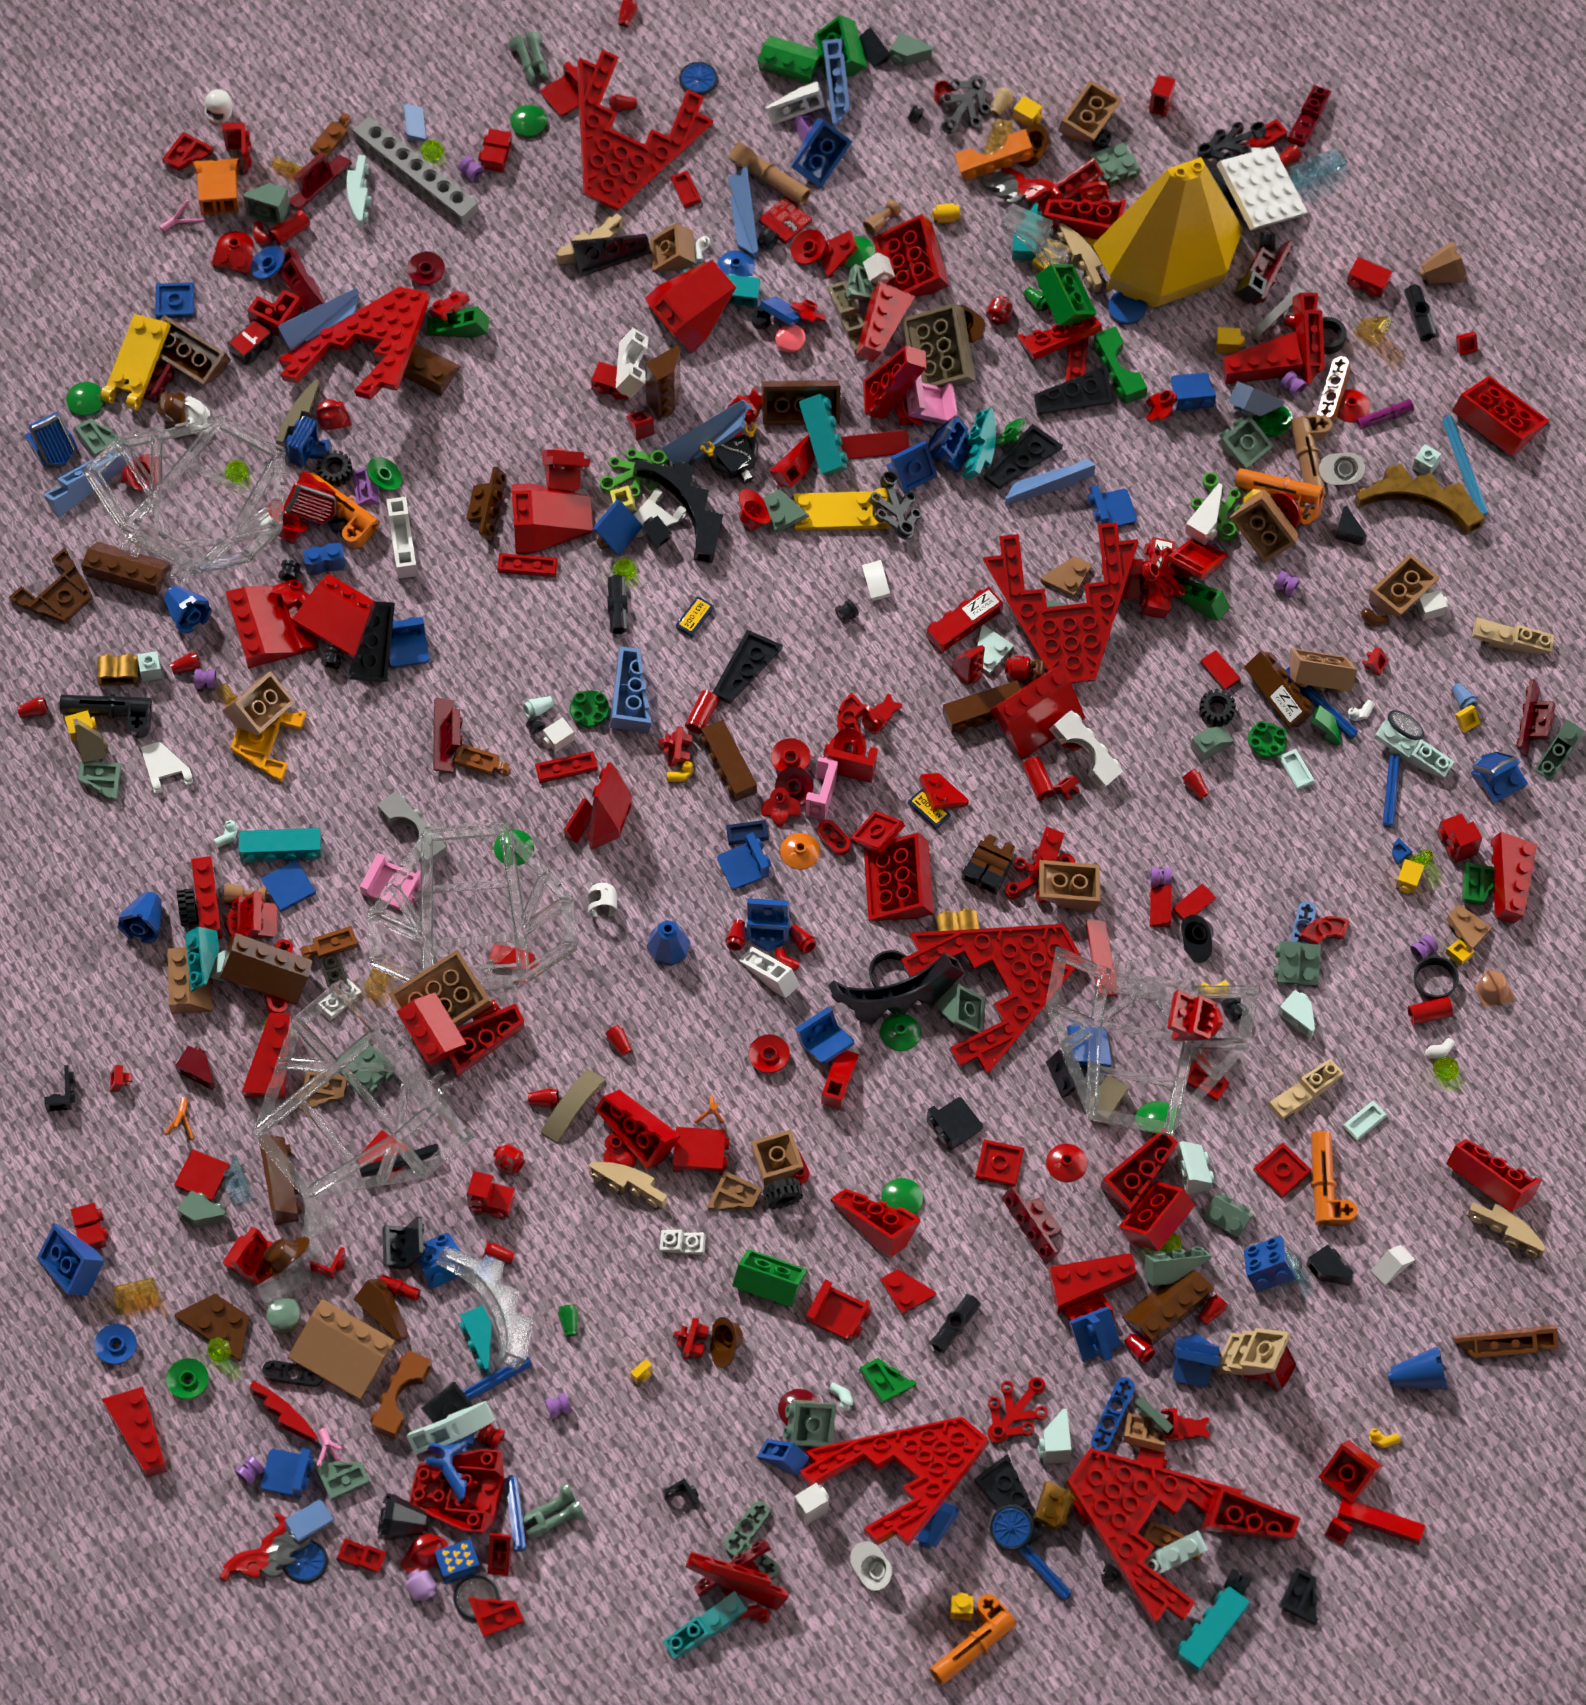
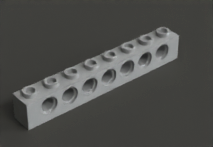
M368 116L353 129L356 142L460 225L464 226L478 213V202L473 196L467 195L462 187L452 183L447 175L438 172L433 164H428L419 153L413 152L405 142L399 141L394 133L384 129L379 121H374Z

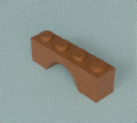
M410 1350L407 1351L405 1356L402 1355L397 1365L399 1369L396 1374H392L388 1383L390 1387L387 1393L384 1392L379 1401L381 1405L378 1411L373 1412L370 1419L373 1431L394 1440L397 1439L405 1422L404 1415L397 1408L398 1396L405 1388L411 1385L423 1384L432 1367L431 1359Z

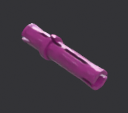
M1407 399L1397 404H1389L1387 408L1356 418V423L1360 430L1390 418L1396 419L1403 413L1413 411V402L1411 399Z

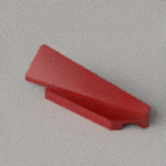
M1300 292L1292 297L1296 336L1303 362L1301 379L1308 385L1325 368L1322 310H1317L1318 293Z
M693 1551L689 1554L685 1565L687 1569L767 1608L779 1610L788 1600L789 1595L786 1589L772 1585L768 1574Z

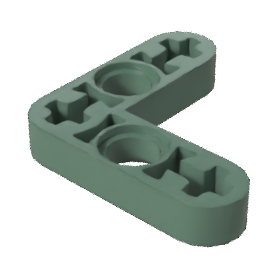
M755 1502L726 1538L725 1550L733 1558L737 1554L744 1553L751 1548L752 1544L749 1542L768 1519L769 1506L765 1502ZM764 1508L765 1515L760 1514L755 1522L753 1520L756 1515L755 1509ZM744 1524H750L753 1526V1531L745 1534L741 1531V1527ZM738 1533L742 1537L738 1542L739 1548H733L732 1550L730 1549L729 1542L734 1543L738 1539V1535H736ZM764 1554L755 1563L758 1566L761 1559H764L763 1565L766 1567L773 1566L774 1573H768L770 1579L773 1580L778 1575V1564ZM760 1565L759 1569L762 1573H765V1568Z

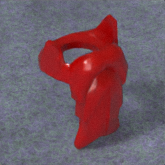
M1096 179L1092 183L1085 184L1079 188L1082 201L1101 202L1103 196L1107 200L1110 197L1107 183L1104 181H1097Z
M753 387L750 394L745 397L738 395L727 406L729 408L740 400L750 404L751 410L747 411L744 419L747 422V426L759 415L757 410L761 404V396L756 387Z
M887 694L881 704H877L874 709L864 704L854 715V718L858 719L862 716L863 726L876 735L885 728L887 721L892 718V714L902 708V704L893 702L892 696Z
M1177 1408L1161 1409V1414L1169 1415L1166 1420L1173 1426L1168 1433L1164 1431L1165 1437L1162 1438V1441H1182L1184 1438L1193 1439L1194 1437L1207 1439L1210 1437V1433L1205 1428L1209 1423L1208 1417L1194 1420L1193 1418L1178 1416Z

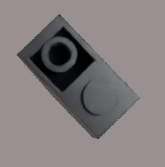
M1329 1244L1308 1257L1306 1265L1319 1281L1350 1285L1354 1278L1352 1269L1348 1265H1344L1340 1260L1341 1257L1338 1251L1334 1248L1332 1249Z

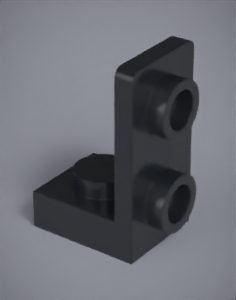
M64 1065L65 1095L52 1094L49 1097H44V1105L47 1112L72 1110V1103H75V1091H71V1084H75L74 1071H70L69 1065Z

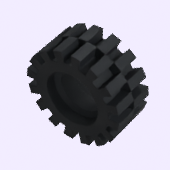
M333 450V454L327 451V456L322 454L321 459L317 461L318 476L332 486L336 484L337 487H340V483L345 485L346 480L349 481L353 473L351 459L348 458L346 453L343 455L342 451H339L338 454L336 450ZM332 464H339L342 467V470L336 474L327 471L328 467Z
M1211 689L1208 694L1205 693L1203 698H1201L1199 715H1202L1201 719L1203 721L1206 720V724L1213 723V727L1219 724V727H1221L1223 723L1227 725L1229 720L1233 719L1236 703H1234L1235 699L1234 697L1231 698L1229 692L1227 695L1225 694L1226 690L1222 689L1220 693L1219 689H1215L1213 693ZM1221 703L1225 710L1223 713H1214L1210 710V705Z
M194 889L177 890L181 927L198 925Z
M796 1178L776 1180L773 1184L770 1183L763 1189L767 1207L773 1210L794 1205L795 1202L798 1203L803 1198L799 1181Z

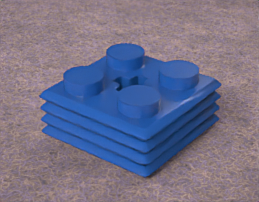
M304 415L301 420H297L294 425L293 435H289L285 442V446L288 447L286 456H289V463L300 466V468L305 465L311 449L315 447L318 441L317 421L313 420V418H306Z

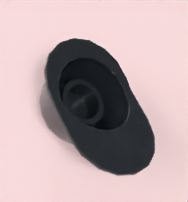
M1189 915L1181 924L1184 950L1193 962L1203 963L1211 956L1214 930L1211 923L1203 917Z

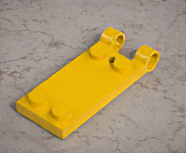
M138 314L133 315L108 383L101 391L100 398L102 401L113 403L117 391L120 389L131 392L126 399V407L136 411L139 410L171 325L169 323Z
M886 488L863 492L794 494V502L810 516L796 523L795 531L889 529L891 526L885 521L878 522L873 517V507L869 502V497L874 492L879 493L883 499L889 502Z

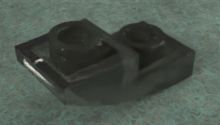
M339 953L319 958L328 990L348 985Z

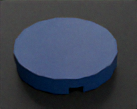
M1119 291L1109 299V316L1119 324H1136L1145 315V301L1126 297Z

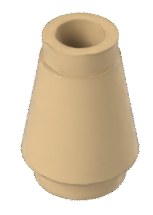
M1005 87L997 90L990 112L1000 116L1013 101V92Z

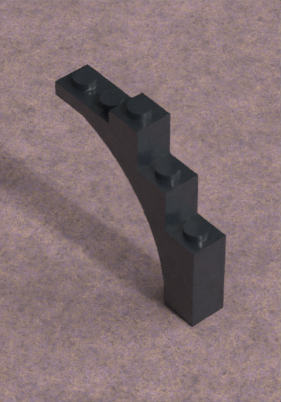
M636 460L633 476L653 480L670 491L686 509L695 533L693 560L713 563L723 514H719L716 511H705L709 490L700 486H691L695 466L686 462H675L674 468H671L664 464L657 465L646 460Z
M944 952L927 968L898 983L876 988H852L833 980L828 987L834 1001L843 1003L854 1010V1015L860 1022L873 1025L887 1010L903 1016L917 1000L933 1006L965 972L957 958Z

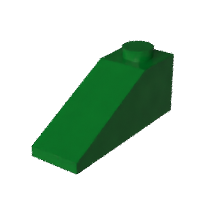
M478 306L455 313H448V319L445 321L436 317L428 318V336L473 338L486 335L489 330L490 317Z
M1182 577L1176 579L1185 588V594L1177 598L1203 616L1219 621L1229 610L1230 606L1223 591Z

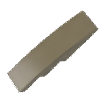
M846 281L827 286L851 348L856 355L864 322L859 314V307L855 299L846 297L848 285Z
M315 379L291 407L276 438L277 449L285 451L286 439L289 435H293L294 425L297 420H301L304 415L306 418L309 417L311 419L321 390L320 380Z

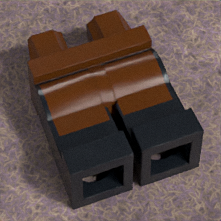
M988 834L984 841L980 840L970 861L962 871L961 879L975 886H978L980 883V888L997 895L1013 863L1015 846L1005 842L1003 848L1000 849L996 847L998 838Z

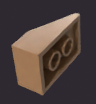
M1039 860V899L1073 910L1095 912L1100 902V865Z

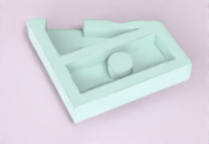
M984 624L981 626L978 646L983 645L985 647L983 671L991 675L1014 648V645Z

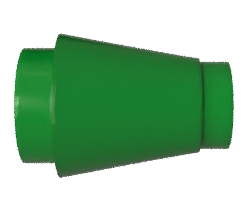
M1027 287L1024 290L1023 296L1037 311L1045 312L1049 308L1043 292L1031 287Z
M573 1304L560 1306L557 1314L565 1337L576 1336L578 1324V1310Z

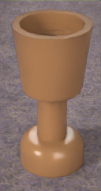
M889 200L885 205V211L881 214L875 213L862 222L863 228L872 236H876L885 226V220L890 215L898 216L901 213V208L896 201Z
M226 883L224 903H232L238 896L247 897L253 891H244L243 886ZM259 887L258 892H262L261 899L266 903L267 887Z

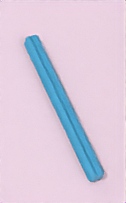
M1452 416L1444 417L1442 423L1469 495L1483 516H1486L1488 510Z

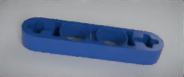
M1123 1377L1116 1382L1092 1436L1091 1448L1104 1452L1109 1449L1134 1392V1382L1130 1378ZM1127 1383L1130 1390H1126L1122 1398L1119 1396L1122 1389L1121 1386ZM1117 1401L1122 1404L1123 1408L1120 1411H1114L1111 1408V1404ZM1105 1420H1111L1115 1426L1113 1429L1107 1430L1103 1427L1102 1423ZM1102 1433L1106 1434L1104 1438V1444L1106 1446L1102 1445L1100 1448L1097 1447V1442H1095V1440L1099 1441L1102 1436Z

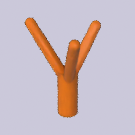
M709 1096V1109L695 1119L694 1122L698 1123L709 1114H714L721 1123H724V1119L717 1112L718 1104L714 1102L713 1096Z
M187 1098L180 1099L177 1116L165 1131V1135H168L173 1128H177L182 1119L190 1140H194L186 1118L189 1101Z

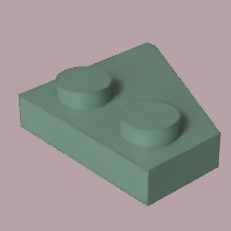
M93 419L74 426V432L94 458L127 443L125 436L119 437L113 434L110 428L101 426Z

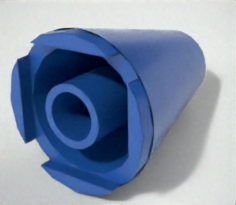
M1439 1346L1391 1366V1371L1387 1372L1389 1383L1394 1384L1395 1388L1447 1389Z

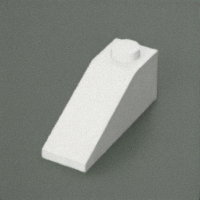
M815 82L800 87L765 108L771 124L774 125L825 107V102L819 83Z
M1219 483L1186 523L1185 534L1203 545H1206L1209 540H1213L1217 534L1216 528L1222 484Z
M751 947L739 959V962L765 985L784 998H787L800 985L792 968L754 947Z

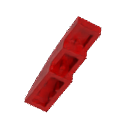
M254 1380L249 1386L251 1394L265 1400V1410L279 1417V1427L315 1445L318 1444L317 1434L289 1403L272 1390Z

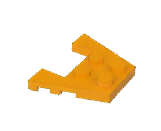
M285 711L259 735L237 727L230 746L231 751L274 779L282 782L288 767L287 763L269 759L280 727L285 726L301 730L306 718V711H298V713H288V711Z

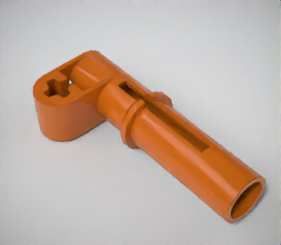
M1242 468L1237 471L1235 478L1236 487L1247 490L1265 489L1270 495L1283 492L1288 494L1293 500L1298 501L1301 515L1300 523L1309 524L1320 517L1324 487L1291 480L1288 476L1282 478ZM1305 503L1313 504L1315 507L1310 508V505H1305Z
M311 472L310 474L319 482H325L336 492L334 496L336 498V516L344 518L349 522L342 530V536L346 545L351 549L361 548L377 531L380 521L356 504L352 497L345 496L317 474Z
M1312 1132L1313 1182H1311V1188L1314 1191L1315 1224L1318 1226L1350 1225L1355 1220L1358 1209L1356 1204L1350 1200H1335L1334 1188L1337 1186V1183L1334 1181L1331 1132ZM1321 1157H1323L1325 1196H1323L1322 1158H1321ZM1335 1208H1338L1339 1218L1335 1217ZM1343 1210H1347V1214H1349V1216H1346Z
M985 1594L978 1600L976 1614L984 1625L975 1632L971 1631L968 1633L969 1637L929 1668L930 1674L941 1686L981 1654H987L988 1649L1017 1626L1014 1617L994 1595ZM984 1605H985L986 1607L991 1606V1610H990L989 1608L984 1609ZM998 1610L999 1613L990 1619V1612L994 1614Z

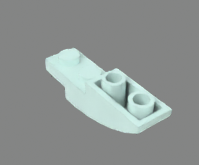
M358 155L356 170H348L349 207L359 229H363L364 223H368L369 214L366 212V209L371 206V196H368V188H366L367 180L364 179L365 175L369 174L370 164L366 162L365 155Z
M1387 720L1382 723L1374 736L1375 739L1389 748L1388 752L1400 755L1401 759L1432 775L1444 778L1454 763L1453 760L1422 739L1418 742L1401 735Z
M484 1401L450 1414L446 1419L407 1434V1438L416 1455L427 1451L431 1443L444 1446L453 1443L492 1423L495 1418L487 1402Z
M1198 1530L1149 1554L1144 1563L1158 1574H1161L1207 1551L1208 1548Z

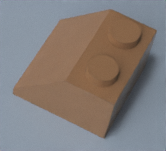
M675 223L650 239L653 272L684 270L695 263L693 230Z
M791 1130L751 1141V1152L763 1187L768 1186L770 1183L773 1184L776 1180H786L804 1168Z

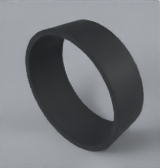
M887 950L877 954L869 965V976L875 988L881 987L872 978L873 970L878 963L887 959L901 961L906 955L895 950Z
M1426 957L1417 964L1414 970L1415 988L1426 999L1435 1000L1448 997L1458 985V971L1455 965L1444 957ZM1428 965L1442 966L1449 971L1453 978L1452 990L1443 995L1429 994L1418 985L1416 980L1417 974Z

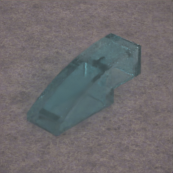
M1338 149L1311 156L1307 162L1292 166L1288 176L1296 190H1299L1338 171L1347 165L1348 162Z

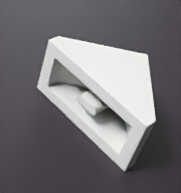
M1399 1245L1388 1250L1370 1271L1386 1286L1412 1264L1415 1259Z

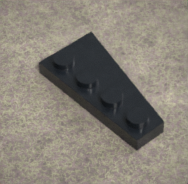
M1107 365L1034 394L1036 414L1112 404L1113 397Z

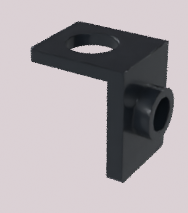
M685 1478L663 1490V1498L665 1500L683 1489L695 1509L700 1508V1501L697 1498L699 1494L693 1485L690 1486Z

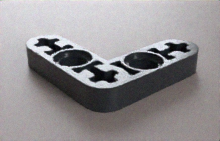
M270 1360L262 1368L264 1377L274 1382L317 1387L324 1380L320 1377L312 1382L308 1376L313 1375V1373L295 1363ZM275 1366L277 1371H282V1367H285L283 1371L284 1377H281L280 1372H274L273 1375H269L267 1369ZM296 1369L299 1371V1376L295 1379H290L287 1376L288 1371Z

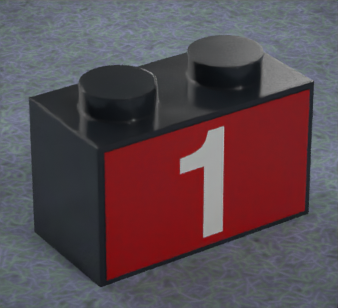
M255 319L228 342L229 352L246 366L249 362H254L258 358L259 353L271 347L273 342L272 333Z

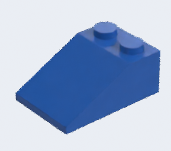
M817 118L807 133L790 167L819 188H822L853 141L826 121Z
M53 1224L37 1256L38 1261L64 1291L70 1295L88 1296L105 1262L94 1248L58 1224Z

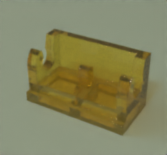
M995 119L994 123L996 124H992L983 152L984 155L994 154L1005 146L1007 137L1013 130V121Z
M154 1277L112 1287L119 1315L160 1305Z

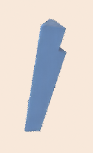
M842 39L823 41L832 125L834 128L837 127L840 120L850 110L844 54H841Z
M744 167L728 177V183L733 194L730 196L737 247L747 251L757 259L758 245L747 167Z
M354 288L279 325V338L292 351L303 341L307 342L319 335L323 329L331 328L356 312L359 299L358 289Z
M740 400L662 447L663 452L674 466L675 462L689 463L693 458L700 462L707 456V453H703L700 450L701 445L705 446L706 450L709 449L707 442H712L715 447L720 446L745 429L746 421L744 419L747 411L751 410V405L744 400Z
M125 450L118 455H114L113 451L105 452L58 478L60 487L43 494L57 517H61L121 472L133 460L130 450Z
M1087 458L1071 466L1014 482L1008 495L1005 497L1004 504L1005 506L1076 485L1077 481L1094 476L1095 464Z

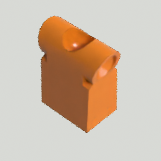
M240 158L193 161L198 181V201L201 215L239 212L237 180L240 172Z

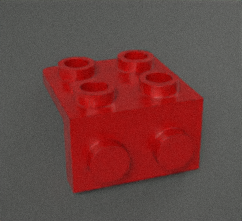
M569 61L563 64V76L541 89L543 98L561 117L579 107L577 67L573 66Z
M245 122L222 123L225 149H241L244 173L248 174V168H252L250 130H246Z

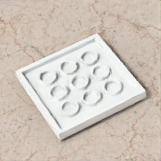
M1274 147L1225 159L1216 164L1250 231L1301 217L1307 213Z

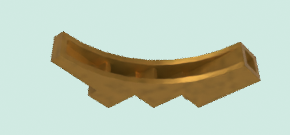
M1402 463L1388 467L1385 470L1383 480L1376 481L1373 486L1367 489H1360L1356 493L1354 501L1358 508L1386 500L1417 502L1432 507L1448 516L1466 535L1482 527L1485 517L1460 482L1454 485L1450 484L1442 490L1431 473L1420 475L1413 480Z

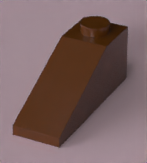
M380 1279L367 1280L353 1300L398 1340L407 1339L409 1333L392 1292L386 1288V1283Z

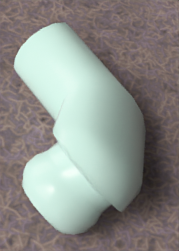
M227 821L224 825V834L214 839L217 848L235 840L238 828L234 821Z
M832 1382L828 1392L840 1398L841 1403L839 1407L842 1410H850L854 1402L850 1391Z

